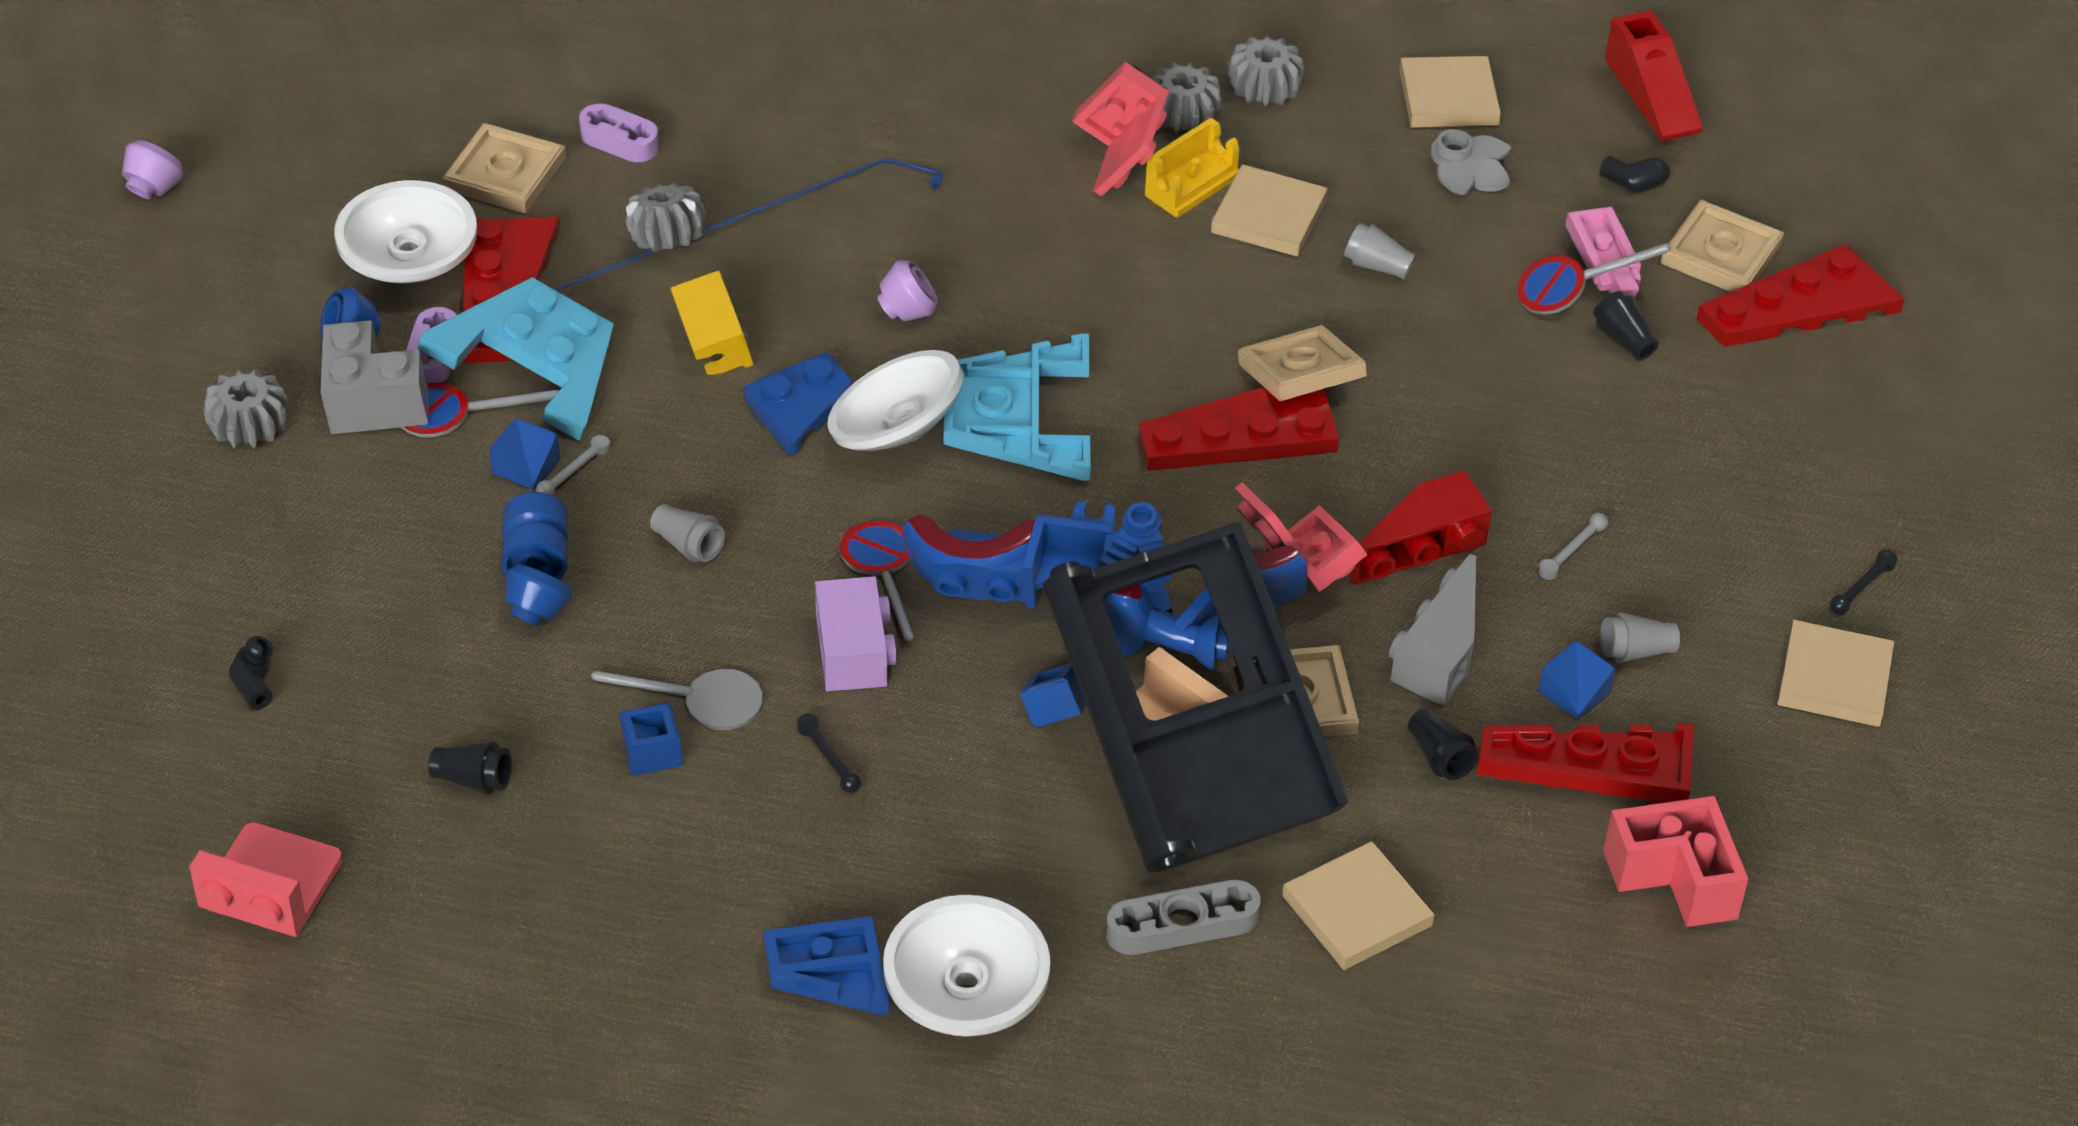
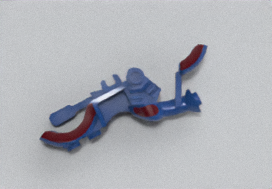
M1080 501L1075 505L1070 519L1037 515L1035 521L1026 520L1000 537L994 533L957 529L946 533L930 517L924 515H917L907 520L903 526V539L907 555L917 572L934 586L935 592L949 597L974 600L991 599L997 602L1021 601L1026 602V608L1036 609L1044 582L1050 577V571L1062 563L1077 561L1080 565L1090 566L1093 570L1133 557L1142 552L1163 547L1164 543L1161 536L1160 514L1151 504L1145 502L1135 503L1128 508L1122 518L1123 526L1118 533L1114 531L1116 511L1113 505H1105V513L1101 518L1090 519L1085 515L1087 503L1084 501ZM1280 546L1263 553H1253L1274 608L1285 605L1306 592L1307 565L1302 555L1295 548ZM1171 574L1117 591L1105 597L1103 604L1122 655L1125 657L1139 653L1147 641L1171 650L1194 655L1201 665L1212 672H1215L1218 660H1227L1229 644L1223 629H1221L1219 618L1215 616L1217 613L1207 587L1181 616L1173 615L1172 604L1167 589L1164 588L1163 584L1171 579Z

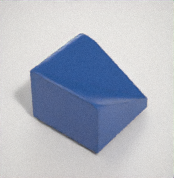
M515 418L490 448L492 474L535 490L538 483L546 477L560 460L557 434Z
M1576 640L1544 666L1539 692L1576 719H1580L1611 693L1615 668Z
M1071 663L1033 674L1020 694L1031 723L1035 727L1080 715L1086 707V702Z
M670 702L618 712L628 765L632 775L682 766L681 740Z

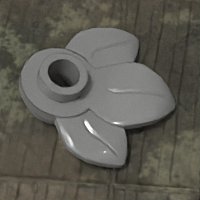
M1449 129L1441 132L1433 142L1431 157L1439 165L1437 177L1448 190L1465 195L1471 190L1472 186L1480 191L1494 192L1507 188L1510 185L1508 173L1499 160L1508 155L1511 146L1502 140L1487 135L1471 137L1462 130Z

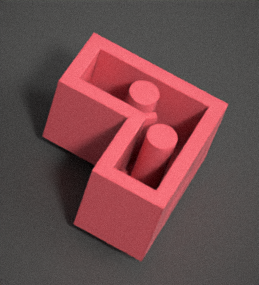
M1715 796L1611 811L1603 852L1618 892L1670 885L1686 927L1737 920L1739 918L1749 879Z

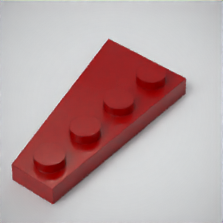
M1265 387L1140 422L1138 435L1147 471L1338 452L1339 444L1338 433L1325 389L1279 401Z

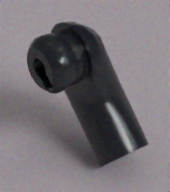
M1609 155L1603 161L1599 175L1632 192L1639 193L1666 182L1670 175V168L1666 162L1657 157L1627 164Z
M262 636L250 637L246 641L245 646L238 651L229 669L232 683L253 710L265 708L273 698V694L263 681V677L271 664L270 657L274 649L272 643Z

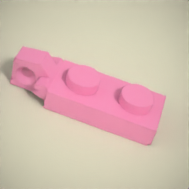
M1612 207L1567 213L1565 225L1587 269L1635 254ZM1637 262L1593 277L1592 280L1594 284H1597V288L1600 291L1609 290V294L1615 291H1622L1626 296H1633L1636 300V295L1639 293L1638 286L1641 285V263Z

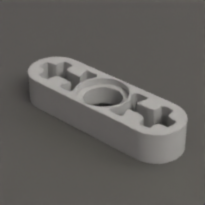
M1227 880L1123 900L1114 904L1107 914L1106 939L1115 951L1125 955H1138L1245 934L1251 931L1258 923L1261 902L1260 894L1248 882ZM1236 903V906L1239 909H1244V911L1235 912L1234 908L1227 904ZM1208 906L1211 907L1210 914L1215 915L1214 918H1208ZM1185 909L1193 912L1198 917V920L1190 925H1179L1169 918V914L1175 910ZM1152 917H1159L1158 928H1156V919L1152 920ZM1132 923V926L1135 929H1139V931L1130 932L1129 928L1122 924Z

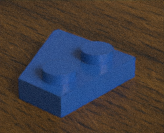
M827 351L744 385V400L789 456H793L801 450V440L812 428L819 430L825 424L832 407L852 385V380Z
M872 916L763 931L771 988L878 1015L889 1014L888 994Z

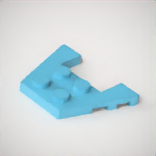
M532 277L424 331L420 336L417 349L455 370L479 342L488 345L561 387V390L545 407L542 420L580 441L587 425L614 323Z
M1089 334L1071 336V343L1051 347L1049 341L1032 344V351L1006 356L1005 351L1002 350L957 360L963 370V383L956 401L944 415L943 445L1082 481H1090V435L1039 434V377H1089Z

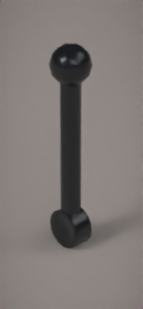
M1888 550L1879 552L1876 564L1843 595H1836L1831 599V610L1839 615L1846 613L1850 608L1849 602L1882 571H1892L1897 563L1896 554Z
M812 714L801 715L797 721L799 733L812 738L840 776L842 789L848 793L859 790L861 786L860 777L856 773L848 771L819 732L817 717Z

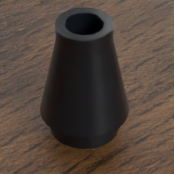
M1615 291L1603 298L1595 307L1593 316L1597 320L1596 327L1630 352L1637 361L1649 357L1658 348L1659 342L1653 336L1633 296H1626L1622 291Z
M1424 708L1412 715L1408 722V731L1415 737L1434 774L1449 780H1456L1464 777L1473 769L1478 759V752L1475 748V741L1470 735L1438 717L1431 709Z
M495 741L454 747H434L429 757V773L432 778L444 779L486 794H491L495 790H504L507 787L512 773V757L509 749L499 747Z

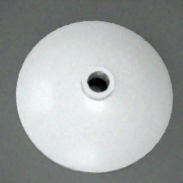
M405 180L375 186L353 198L340 212L336 220L334 235L338 253L352 269L375 280L405 284L438 277L461 263L471 252L476 242L477 222L471 205L456 191L437 183Z
M940 350L914 352L888 361L862 376L840 396L828 416L829 432L840 446L857 451L895 448L915 441L931 430L954 404L963 383V370L952 354Z
M955 895L939 898L917 907L896 925L885 946L883 972L886 987L893 1001L912 1020L924 1027L944 1034L978 1036L997 1032L1014 1025L1037 1006L1048 985L1050 954L1040 929L1027 915L1017 908L990 897ZM968 985V986H972V987H971V988H963V987H961V986Z

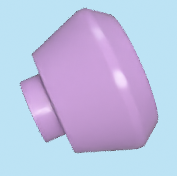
M143 140L135 141L126 146L122 175L127 180L126 188L144 199H151L152 195L163 196L183 179L182 163L168 151Z
M909 260L896 261L880 283L882 293L878 295V301L881 307L891 319L899 317L904 322L932 316L938 305V297L931 283L914 262Z

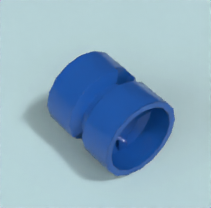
M526 492L515 496L506 503L503 510L502 572L506 576L508 569L517 564H522L560 580L567 570L568 511L566 506L555 496L542 492Z

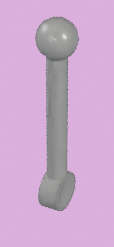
M604 435L592 437L590 448L551 480L539 482L536 486V492L554 495L557 486L595 455H605L610 451L609 438Z
M1599 512L1591 515L1589 525L1553 559H1544L1540 562L1538 571L1540 577L1546 580L1555 579L1558 576L1559 566L1596 531L1600 532L1607 528V516Z

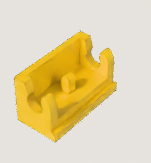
M1213 118L1204 121L1151 155L1146 167L1145 196L1174 217L1179 218L1233 182L1239 171V145L1237 139L1233 137L1228 140L1225 149L1220 143V123Z
M719 270L670 287L696 360L710 358L715 354H723L721 359L704 365L707 374L714 375L741 366L748 368L754 365Z

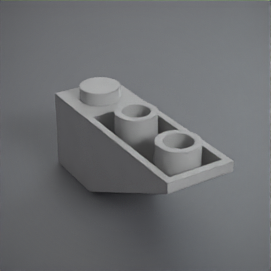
M1469 554L1457 570L1450 568L1440 584L1439 593L1433 600H1424L1416 613L1414 624L1408 632L1401 630L1396 635L1389 650V657L1393 659L1390 681L1442 707H1445L1469 676L1475 636L1476 556Z

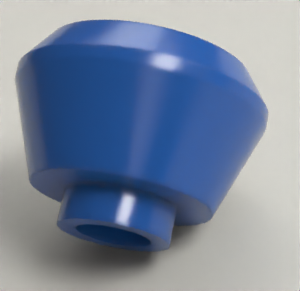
M346 286L334 291L323 308L320 319L321 338L323 339V325L372 320L375 336L377 337L381 325L380 315L377 314L376 307L370 300L355 288Z
M517 564L507 570L505 602L513 605L510 615L538 627L542 618L552 621L572 599L570 586L551 575L522 564Z

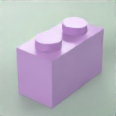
M876 576L815 581L816 622L826 692L887 687V666L896 665V647L894 634L884 635L883 627H890L891 625L888 596L879 597Z

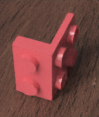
M1124 62L1076 109L1072 120L1073 123L1108 146L1093 188V192L1099 196H1103L1111 187L1115 189L1121 187L1135 164L1144 165L1148 161L1157 144L1153 141L1154 134L1161 127L1167 116V112L1163 108L1169 91L1127 62Z
M1243 482L1234 488L1243 500L1236 506L1238 511L1254 530L1257 529L1265 540L1262 543L1267 551L1280 546L1295 548L1306 562L1307 581L1319 593L1336 579L1347 576L1355 568L1356 564L1367 556L1359 542L1320 505L1287 530L1276 514Z
M249 823L242 828L225 857L199 850L189 868L198 907L297 938L341 866L342 855L337 847L259 823Z

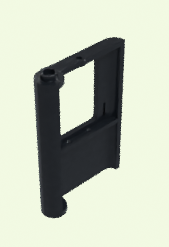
M1240 521L1151 551L1142 552L1133 557L1093 570L1090 566L1080 565L1077 561H1069L1054 567L1050 571V577L1044 582L1043 587L1147 871L1159 872L1172 869L1318 820L1339 811L1347 805L1348 797ZM1188 568H1195L1203 576L1242 678L1244 688L1237 694L1159 720H1149L1143 712L1103 601L1106 596L1117 591Z

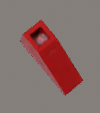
M1647 10L1612 18L1605 61L1660 140L1663 142L1702 133L1703 126L1672 38L1654 12Z
M1457 472L1419 484L1361 539L1359 544L1367 556L1360 560L1351 571L1350 581L1352 584L1356 585L1372 579H1381L1398 571L1418 565H1427L1434 560L1460 552H1469L1477 547L1486 545L1492 510L1466 472Z

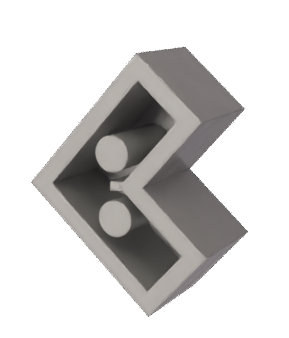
M372 320L323 325L320 394L331 434L428 424L429 389L419 349L379 353Z

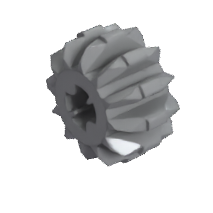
M1267 35L1263 40L1249 37L1246 44L1236 45L1231 62H1229L1228 77H1230L1229 83L1234 88V95L1245 96L1247 104L1258 101L1262 102L1264 107L1269 102L1283 105L1286 98L1296 97L1304 74L1303 58L1298 55V47L1293 45L1286 46L1284 38L1274 41L1270 40Z
M1173 62L1170 69L1157 68L1156 75L1150 78L1169 91L1163 108L1167 112V116L1159 129L1172 127L1175 134H1177L1180 130L1190 131L1209 118L1214 119L1218 117L1222 98L1220 96V86L1218 78L1210 76L1207 67L1195 69L1191 62L1187 66H1179Z
M673 183L669 186L658 184L656 188L652 189L644 188L641 190V194L630 197L629 204L625 207L627 230L631 233V239L637 243L638 248H652L655 252L669 248L672 251L674 247L688 246L690 240L700 238L702 236V229L705 228L704 218L706 216L704 205L700 202L699 194L695 193L693 187L690 186L679 187L677 183Z
M258 368L250 374H242L237 369L235 376L219 375L218 384L207 387L203 412L205 422L209 425V430H212L217 442L229 441L234 449L243 443H249L255 449L257 441L273 442L275 433L285 430L287 409L289 408L288 400L283 387H280L275 375L262 376Z

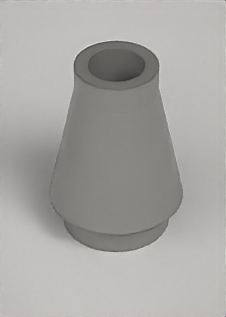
M1359 223L1344 251V256L1353 260L1352 265L1395 275L1404 280L1416 258V254L1405 249L1373 223L1370 226Z
M667 504L657 507L651 516V529L664 537L692 562L711 561L719 554L723 547L725 532L714 516L676 509Z
M1622 612L1616 613L1614 617H1606L1600 629L1602 653L1606 658H1614L1617 663L1663 653H1676L1680 645V631L1676 623H1664Z

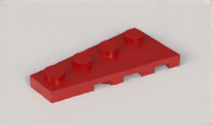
M559 217L476 220V242L464 260L463 312L532 277L539 280L542 269L546 270L549 262L552 242L557 240L560 232ZM479 342L464 359V363L512 361L509 357L482 342Z
M1844 244L1699 305L1696 319L1724 347L1780 337L1782 329L1794 327L1803 329L1805 332L1821 329L1823 321L1844 318L1846 323L1865 320L1866 313L1883 310L1886 316L1901 313L1905 299L1847 244Z
M1629 724L1628 732H1601L1599 725H1578V728L1570 733H1556L1550 725L1483 726L1477 775L1494 777L1500 780L1547 785L1553 788L1594 792L1606 796L1653 801L1659 804L1688 800L1691 791L1694 724H1676L1674 732H1653L1651 724Z

